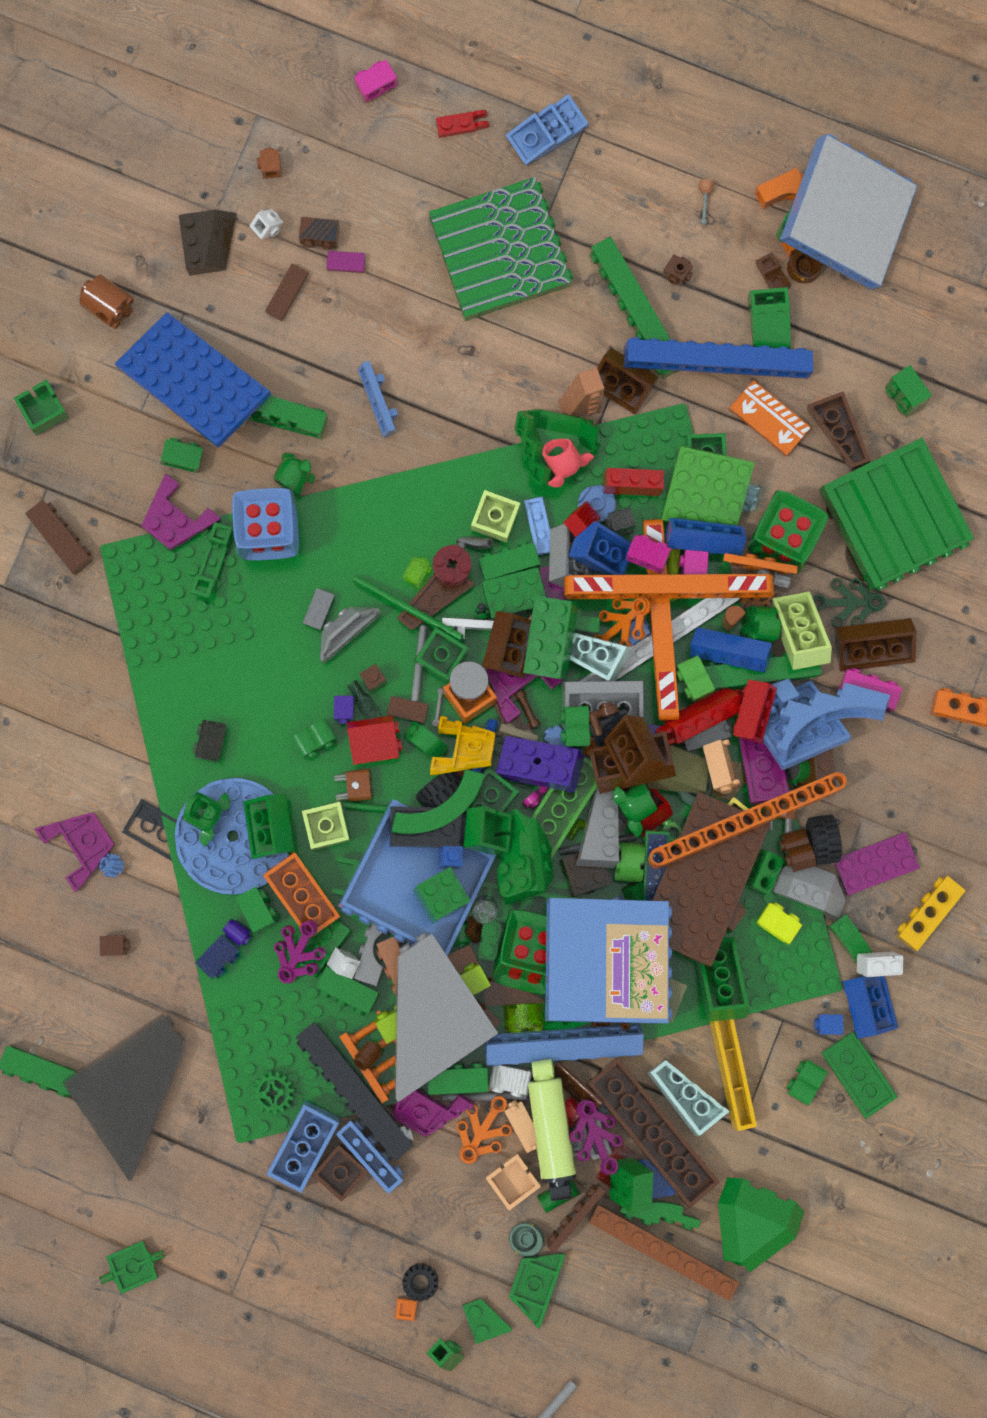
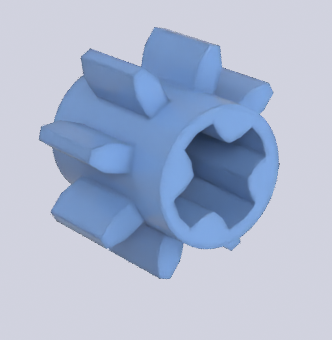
M107 854V857L101 859L99 867L104 872L103 876L116 878L117 874L122 873L124 862L119 860L120 855Z

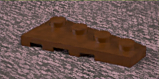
M449 564V568L455 569L453 565ZM433 574L409 605L432 617L475 586V583L468 578L461 586L450 587L439 583ZM404 610L397 617V620L411 631L424 623L421 619Z

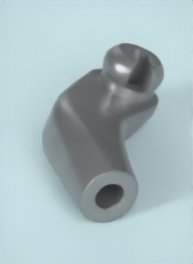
M460 537L456 540L457 545L466 550V547L483 550L493 546L491 538Z

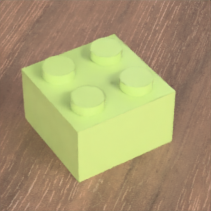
M484 490L471 524V530L507 543L520 510V503Z
M341 802L302 811L312 850L350 841Z

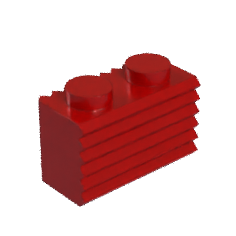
M585 501L563 523L577 537L594 521L598 522L601 516L596 513V510H593L588 501Z

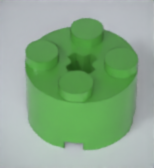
M619 842V862L614 872V880L642 882L644 874L643 864L645 861L644 844Z

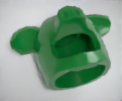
M285 452L281 458L282 462L274 473L273 480L283 488L291 489L294 497L299 498L306 482L313 484L315 475L310 473L311 463L308 459L302 461L296 458L295 455Z
M645 784L632 786L625 792L621 788L615 787L612 795L613 801L619 805L622 813L628 819L627 826L630 831L634 833L635 837H638L642 833L641 821L658 810L650 795V791Z
M196 792L188 799L185 805L183 820L201 830L199 838L201 844L205 847L214 836L213 828L219 822L222 811L230 807V799L227 793H223L218 801L209 796Z

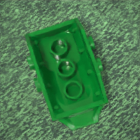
M518 809L506 812L512 814L511 832L498 834V836L510 835L509 853L500 854V864L497 868L499 892L504 897L506 905L545 892L554 878V865L551 859L552 848L547 836L536 818H529Z

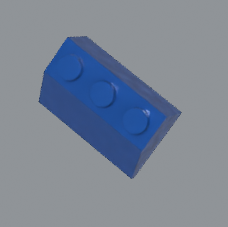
M594 521L574 539L569 557L600 575H624L629 563L626 560V555L631 542Z
M860 976L843 981L844 991L849 1003V1011L852 1015L854 1030L858 1039L898 1029L885 976Z

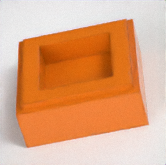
M397 1298L395 1319L415 1321L417 1300Z

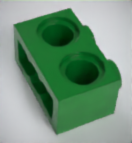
M760 849L745 885L757 892L770 895L785 859L770 851Z

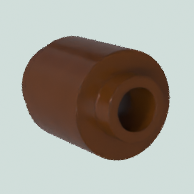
M367 1041L355 1055L354 1064L363 1071L370 1069L382 1055L381 1046L377 1042Z

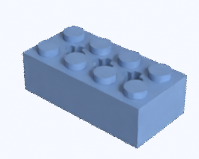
M305 1100L271 1162L266 1175L302 1193L336 1130L340 1118ZM309 1126H316V1130L313 1132L309 1131ZM300 1143L307 1144L304 1149L300 1148ZM293 1160L297 1161L295 1167L291 1166V1161L293 1162Z

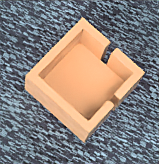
M518 1153L503 1162V1168L499 1165L485 1176L508 1210H511L541 1187L530 1170L526 1172L528 1166Z

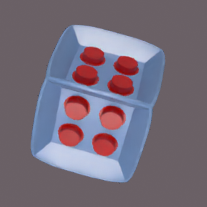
M252 489L233 494V530L236 551L241 559H283L299 554L295 497L291 489Z

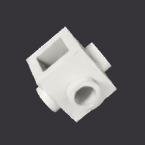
M272 209L262 210L256 214L250 224V228L262 240L271 236L275 237L280 232L279 228L283 221Z

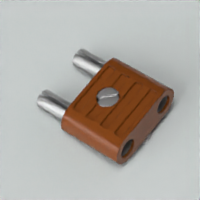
M370 769L346 771V774L334 775V778H338L334 779L335 782L346 781L347 793L336 794L335 797H341L336 798L337 801L349 800V802L373 799Z

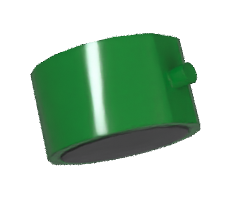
M805 760L785 769L787 783H793V786H797V783L805 782L811 772L810 762Z

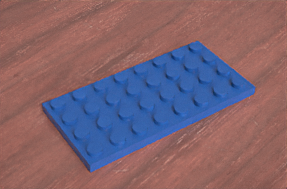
M168 312L114 363L119 370L218 448L271 396L268 389Z

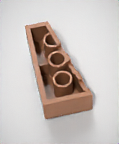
M597 368L579 373L572 381V385L567 388L568 393H563V398L558 400L562 414L577 417L586 414L588 416L597 414L598 410H601L604 386Z
M391 937L376 944L378 947L376 952L380 961L384 960L386 965L384 971L387 978H391L394 983L391 987L396 996L397 954L400 953L399 949L404 944Z

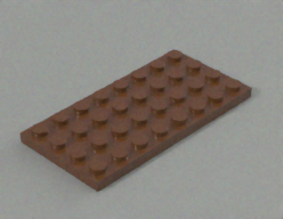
M698 792L679 838L743 811ZM743 817V822L745 824H752V820L750 817ZM771 823L763 824L666 866L652 901H669V906L672 909V916L669 918V926L672 929L669 947H671L672 951L708 967L712 966ZM725 824L726 831L734 832L733 825ZM709 831L707 832V837L710 840H715L716 834ZM689 840L691 847H698L697 840ZM674 847L672 854L680 855V849Z

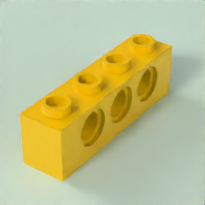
M949 876L939 877L933 884L935 888L932 892H927L922 897L921 901L923 903L920 907H915L909 914L911 918L908 922H903L897 929L899 933L896 937L913 951L920 949L966 891ZM939 892H942L945 895V901L943 903L939 902L937 899V894ZM927 907L933 909V916L931 918L925 914ZM915 922L921 924V931L919 933L913 930Z

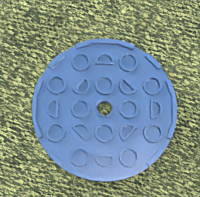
M241 778L221 779L207 784L197 792L209 796L218 801L223 793H227L230 799V807L222 811L219 822L213 828L214 836L205 847L201 844L199 838L201 830L183 820L185 805L183 806L175 827L176 851L181 864L194 881L217 893L238 895L254 887H263L268 882L262 874L287 857L289 853L258 859L251 858L243 802L274 794L256 782ZM231 831L238 832L239 837L235 842H231L228 839V834Z

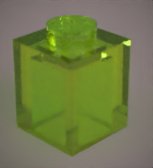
M414 556L402 575L403 579L420 588L431 570V565H429L427 559L421 556L419 558Z

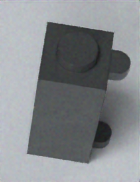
M726 720L683 741L682 744L685 751L692 752L703 748L706 744L730 739L731 733H733L730 722L726 723Z

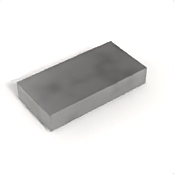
M317 588L303 624L321 631L335 595Z

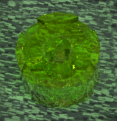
M542 1003L504 1005V1024L507 1033L523 1032L522 1028H526V1031L530 1032L542 1031Z

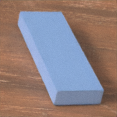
M543 497L524 500L537 555L550 554V527Z

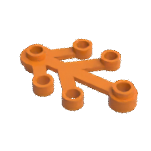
M638 597L633 602L614 599L612 603L614 609L623 610L628 608L632 610L628 614H617L602 610L599 613L601 621L618 622L604 635H595L593 637L609 641L622 630L619 644L624 645L626 643L627 646L632 647L629 636L631 622L636 617L632 636L634 639L642 640L645 637L643 629L644 616L651 609V603L646 597Z
M496 1095L491 1101L492 1108L481 1126L477 1115L478 1106L474 1103L476 1108L474 1113H471L468 1109L466 1110L470 1116L474 1132V1138L471 1143L467 1134V1121L459 1120L457 1122L456 1129L460 1133L463 1145L460 1148L459 1157L464 1163L471 1164L477 1160L479 1155L491 1152L499 1153L501 1151L502 1144L498 1140L492 1141L490 1145L478 1147L481 1140L502 1135L509 1136L511 1134L512 1127L508 1123L502 1124L499 1128L488 1130L498 1112L504 1111L507 1107V1100L504 1096ZM496 1100H502L503 1104L497 1106L495 1102ZM464 1123L466 1128L460 1129L458 1125ZM508 1127L510 1131L508 1133H504L502 1131V1128ZM497 1143L500 1146V1148L498 1150H494L492 1148V1145ZM471 1150L473 1154L472 1156H467L465 1152Z

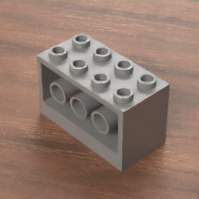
M643 681L561 682L562 711L563 707H578L584 704V706H588L590 714L597 711L602 703L611 701L612 704H617V707L622 703L627 715L643 717Z

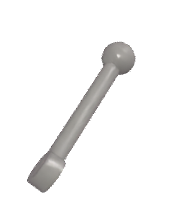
M443 687L437 690L439 695L435 720L432 722L434 727L439 726Z

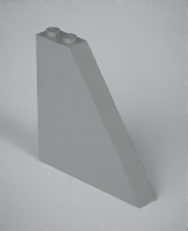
M423 932L416 937L417 941L412 945L407 943L399 949L400 953L397 954L395 1098L398 1102L498 1034L431 932L428 934Z

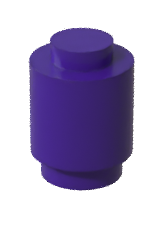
M230 919L222 930L225 936L239 947L242 944L246 946L252 938L250 935L251 930L238 920Z

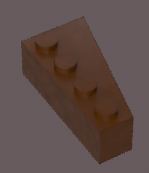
M844 391L808 404V412L851 472L870 463V458Z

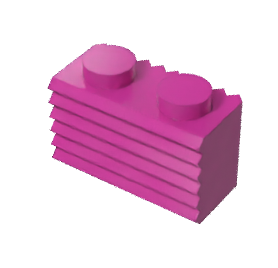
M635 535L626 555V560L662 574L670 556L671 548H668V545L663 542H653L645 535Z

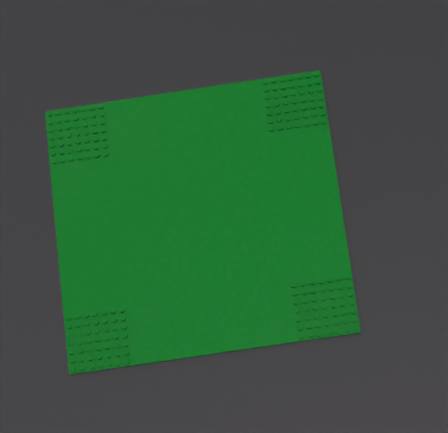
M678 404L596 424L595 426L600 428L597 442L601 446L593 453L594 459L586 466L580 467L561 487H541L530 479L528 474L530 467L528 461H524L520 448L522 443L295 498L299 554L283 559H241L236 551L234 530H232L224 563L210 598L192 594L191 589L207 550L208 539L213 525L208 527V530L194 535L189 541L171 551L150 534L101 545V555L160 811L177 820L183 806L195 792L207 784L221 779L241 778L251 780L264 786L273 794H286L294 852L340 915L337 920L352 931L340 946V949L351 952L360 960L361 956L358 954L361 945L366 944L368 937H365V932L368 925L359 921V917L354 914L350 916L341 911L342 908L338 906L343 895L332 894L331 889L346 890L351 880L353 865L337 862V856L361 860L384 813L345 809V801L349 802V800L337 801L336 798L341 797L335 796L336 794L347 793L346 781L335 782L334 779L338 778H334V775L346 774V771L370 769L373 799L353 802L388 805L394 799L408 807H422L416 799L417 793L439 774L430 775L432 759L403 737V734L414 721L393 717L394 722L398 721L399 733H396L397 740L401 739L402 744L399 758L353 765L347 724H338V721L334 720V696H354V721L387 716L391 696L411 700L415 662L413 661L416 658L420 628L419 626L413 631L408 629L397 620L403 609L354 583V577L357 575L409 604L434 574L433 558L441 548L448 545H457L456 540L460 537L491 538L493 540L491 548L475 550L466 547V552L471 559L469 579L475 583V586L432 616L442 622V618L476 620L474 611L478 604L484 603L485 607L488 608L482 587L484 578L479 565L481 556L491 552L492 554L500 553V550L506 547L514 549L523 542L533 543L524 500L543 497L549 527L552 529L564 524L563 522L578 508V499L581 492L590 486H603V475L607 468L664 470V489L660 496L613 494L615 510L607 521L600 523L632 543L635 535H643V520L661 519L679 446H685L686 436L694 434L685 404ZM484 490L520 503V510L507 543L471 530V524ZM232 513L219 516L222 520L220 524L233 527ZM663 520L664 541L666 544L665 534L669 521ZM680 549V555H683L685 549ZM708 553L707 574H731L729 563L723 561L724 554ZM550 554L538 556L540 568L549 566ZM629 562L624 575H647L645 567ZM679 566V573H678V575H679V574H682V567H681V566ZM317 588L335 595L323 627L331 620L334 622L344 608H347V610L350 607L378 608L382 615L325 664L321 662V637L324 629L322 627L320 631L303 624ZM676 598L675 601H670L671 620L705 598ZM567 599V601L579 602L578 608L581 609V616L599 617V613L602 610L617 614H628L632 610L628 608L623 610L614 609L612 605L614 599ZM623 599V600H625V601H632V602H633L635 599ZM739 600L698 627L741 636L744 618L728 632L721 623L722 617L729 607H740ZM649 611V613L644 616V620H646L651 627ZM533 612L518 616L529 619ZM600 620L598 635H604L618 621L603 622ZM424 622V623L421 624V625L427 626V634H426V640H427V638H428V636L430 635L431 631H432L435 627H433V626L429 625L428 623ZM696 628L673 642L675 667L693 658L691 657V641ZM465 629V639L459 642L467 646L468 649L459 664L475 662L482 666L491 631ZM620 632L609 641L619 643L621 641ZM652 656L616 681H643V718L646 724L662 726L665 723L664 721H659L654 659ZM700 659V660L702 661L704 667H706V664H707V663L714 662V661H709V660ZM570 660L567 679L564 682H578L592 672ZM376 664L387 683L370 693L360 677V673ZM422 668L419 702L429 706L425 723H416L424 726L449 747L441 758H453L457 735L438 734V727H434L432 724L433 720H435L439 694L437 690L449 684L450 678L445 682ZM538 676L518 691L525 690L527 694L525 697L536 719H539L541 723L540 726L531 730L535 735H538L537 742L545 743L543 741L545 737L543 733L550 726L554 728L558 725L564 731L562 723H560V711H562L561 684L551 690ZM745 687L733 688V689H731V690H733V691H734V690H741V689H743V688H745ZM714 691L694 702L691 698L688 699L686 695L678 696L679 711L718 691ZM442 694L439 721L440 716L447 717L448 721L455 722L457 720L467 727L472 728V726L485 729L487 721L493 719L498 722L495 732L497 735L502 723L494 706H491L464 724L445 695ZM519 700L514 702L521 712L520 717L524 725L529 724L530 722ZM621 703V705L618 707V710H619V711L625 709V707L622 706V703ZM739 713L726 719V723L730 722L733 733ZM325 718L337 738L334 741L335 745L326 750L324 748L318 750V755L311 759L303 758L291 737ZM731 733V738L727 739L730 745L727 747L735 778L740 780V785L732 789V792L726 794L717 792L713 789L712 785L710 797L726 804L734 797L750 809L759 804L750 805L739 738ZM499 742L497 748L502 749L504 744ZM676 742L670 744L672 746L685 750L682 742L679 744H677ZM569 746V748L579 749L584 755L585 746ZM703 748L690 752L706 758ZM493 752L491 766L485 767L484 772L489 767L496 773L500 759L499 755ZM585 756L586 759L591 761L590 756ZM505 780L517 789L519 794L504 812L518 809L522 814L531 818L540 803L533 809L531 807L527 809L522 802L540 787L529 784L526 788H521L518 782ZM656 789L669 802L673 811V815L667 820L672 819L673 822L675 821L683 829L692 805L682 801L678 791ZM547 792L539 798L541 802L544 799ZM593 795L559 848L582 843L589 814L588 808L591 806ZM341 802L350 841L312 850L302 811ZM162 816L236 1141L243 1143L289 1131L305 1100L339 1118L357 1114L356 1112L352 1113L347 1108L346 1104L348 1102L344 1097L340 1098L333 1090L335 1088L334 1084L331 1081L328 1083L321 1075L323 1070L319 1065L315 1067L309 1060L311 1055L307 1050L303 1052L297 1045L299 1040L296 1036L313 1022H317L377 1097L361 1070L354 1064L353 1057L339 1036L345 1032H348L349 1035H354L377 1019L376 1012L379 1010L381 1012L386 1010L390 1012L395 1009L396 996L391 987L394 983L391 978H387L384 971L386 967L384 960L380 961L376 952L378 949L376 944L395 935L389 932L387 934L383 933L375 943V958L384 967L378 986L356 980L380 993L370 1014L360 1015L353 1011L355 1007L349 1004L345 1007L336 1002L337 998L331 995L327 998L318 993L320 989L316 988L326 966L317 978L306 974L297 976L296 980L289 984L281 982L278 978L281 964L274 950V945L278 941H285L281 930L287 925H291L295 930L292 936L295 946H297L302 934L300 927L269 883L260 889L266 891L270 899L267 901L269 906L274 907L279 916L276 918L278 923L258 934L253 933L235 897L241 894L229 895L211 891L198 884L188 875L176 851V823ZM797 816L796 820H792V831L800 829ZM773 820V830L767 831L760 848L770 851L785 859L786 854L781 852L779 841H781V834L786 833L785 820ZM660 824V825H659L658 827H656L655 829H660V828H662V827H663L662 824ZM627 826L618 835L621 836L633 832ZM669 828L670 835H673V839L676 838L678 835L677 830ZM231 831L228 834V839L231 842H235L239 837L236 831ZM641 835L636 837V841L630 842L641 843L645 845L643 837ZM559 849L552 858L554 878L545 893L571 897L560 860L574 855V853L560 855ZM500 854L495 856L483 882L498 884L497 868L500 864ZM785 860L783 862L782 868L787 866ZM616 866L614 868H606L612 884L596 889L593 893H584L574 898L609 900L621 894L623 899L627 900L622 888L632 882L614 880ZM745 885L738 902L744 906L743 909L746 913L731 933L725 932L723 938L735 937L749 1004L748 1015L841 991L843 987L823 913L772 892L770 895H767ZM480 888L469 912L484 913L486 900L482 898H484L483 895H487L488 888ZM492 889L491 898L493 899L490 901L488 915L502 918L505 906L504 897L500 895L499 890ZM531 896L529 912L543 915L545 898ZM525 899L510 903L509 912L511 910H524ZM776 902L784 908L783 912L787 915L792 913L800 919L799 923L802 926L789 945L783 943L755 923L768 903L773 904ZM230 919L238 920L251 930L250 935L252 938L246 946L242 944L239 947L227 938L222 931ZM478 919L484 925L486 920ZM500 923V924H501V936H500L499 940L497 941L498 947H499V944H500V940H501L502 934H503V932H504V925H505L504 923ZM481 933L479 943H472L471 941L469 945L485 976L493 978L496 958L491 962L481 960L478 956V948L483 940ZM453 944V946H452V948H451V950H450V952H449L448 955H450V954H452V953H454V952H456V951H458V950H460V949H462V948H464V947H454V944ZM672 951L671 959H669V967L672 969L671 979L687 985L673 1023H629V1025L640 1024L644 1034L643 1041L710 1024L707 1021L695 960ZM484 990L474 995L501 1021L495 1028L498 1034L545 1030L542 1015L545 1013V994L531 993L542 998L544 1003L485 1006ZM591 1023L576 1028H588L593 1026ZM619 1023L610 1024V1026L620 1025ZM377 1028L360 1039L356 1046L360 1050L367 1041L379 1042L383 1037ZM394 1041L381 1049L382 1055L372 1067H377L395 1055ZM484 1044L454 1063L464 1064V1068L471 1067L472 1063H483V1067H488V1080L490 1078L492 1065H486ZM520 1063L514 1065L532 1069V1063ZM395 1064L379 1074L380 1077L377 1079L381 1085L383 1083L386 1085L395 1079ZM271 1071L273 1076L277 1072H280L281 1078L286 1075L287 1079L285 1081H292L289 1088L295 1089L294 1092L290 1093L294 1099L288 1100L291 1106H284V1112L278 1109L277 1115H274L273 1110L267 1115L265 1108L259 1111L261 1105H254L257 1098L251 1097V1095L256 1094V1091L252 1089V1087L258 1086L255 1082L256 1079L262 1081L261 1075L265 1074L266 1077H269L268 1074ZM275 1080L280 1088H285L281 1082ZM268 1081L262 1085L260 1091H264L268 1087ZM428 1082L418 1089L428 1094ZM272 1088V1090L269 1091L268 1094L272 1095L273 1099H275V1095L278 1094V1091H274V1089ZM395 1088L389 1091V1099L382 1103L384 1107L397 1103ZM286 1095L280 1097L279 1105L285 1100ZM262 1099L266 1105L271 1106L267 1099Z

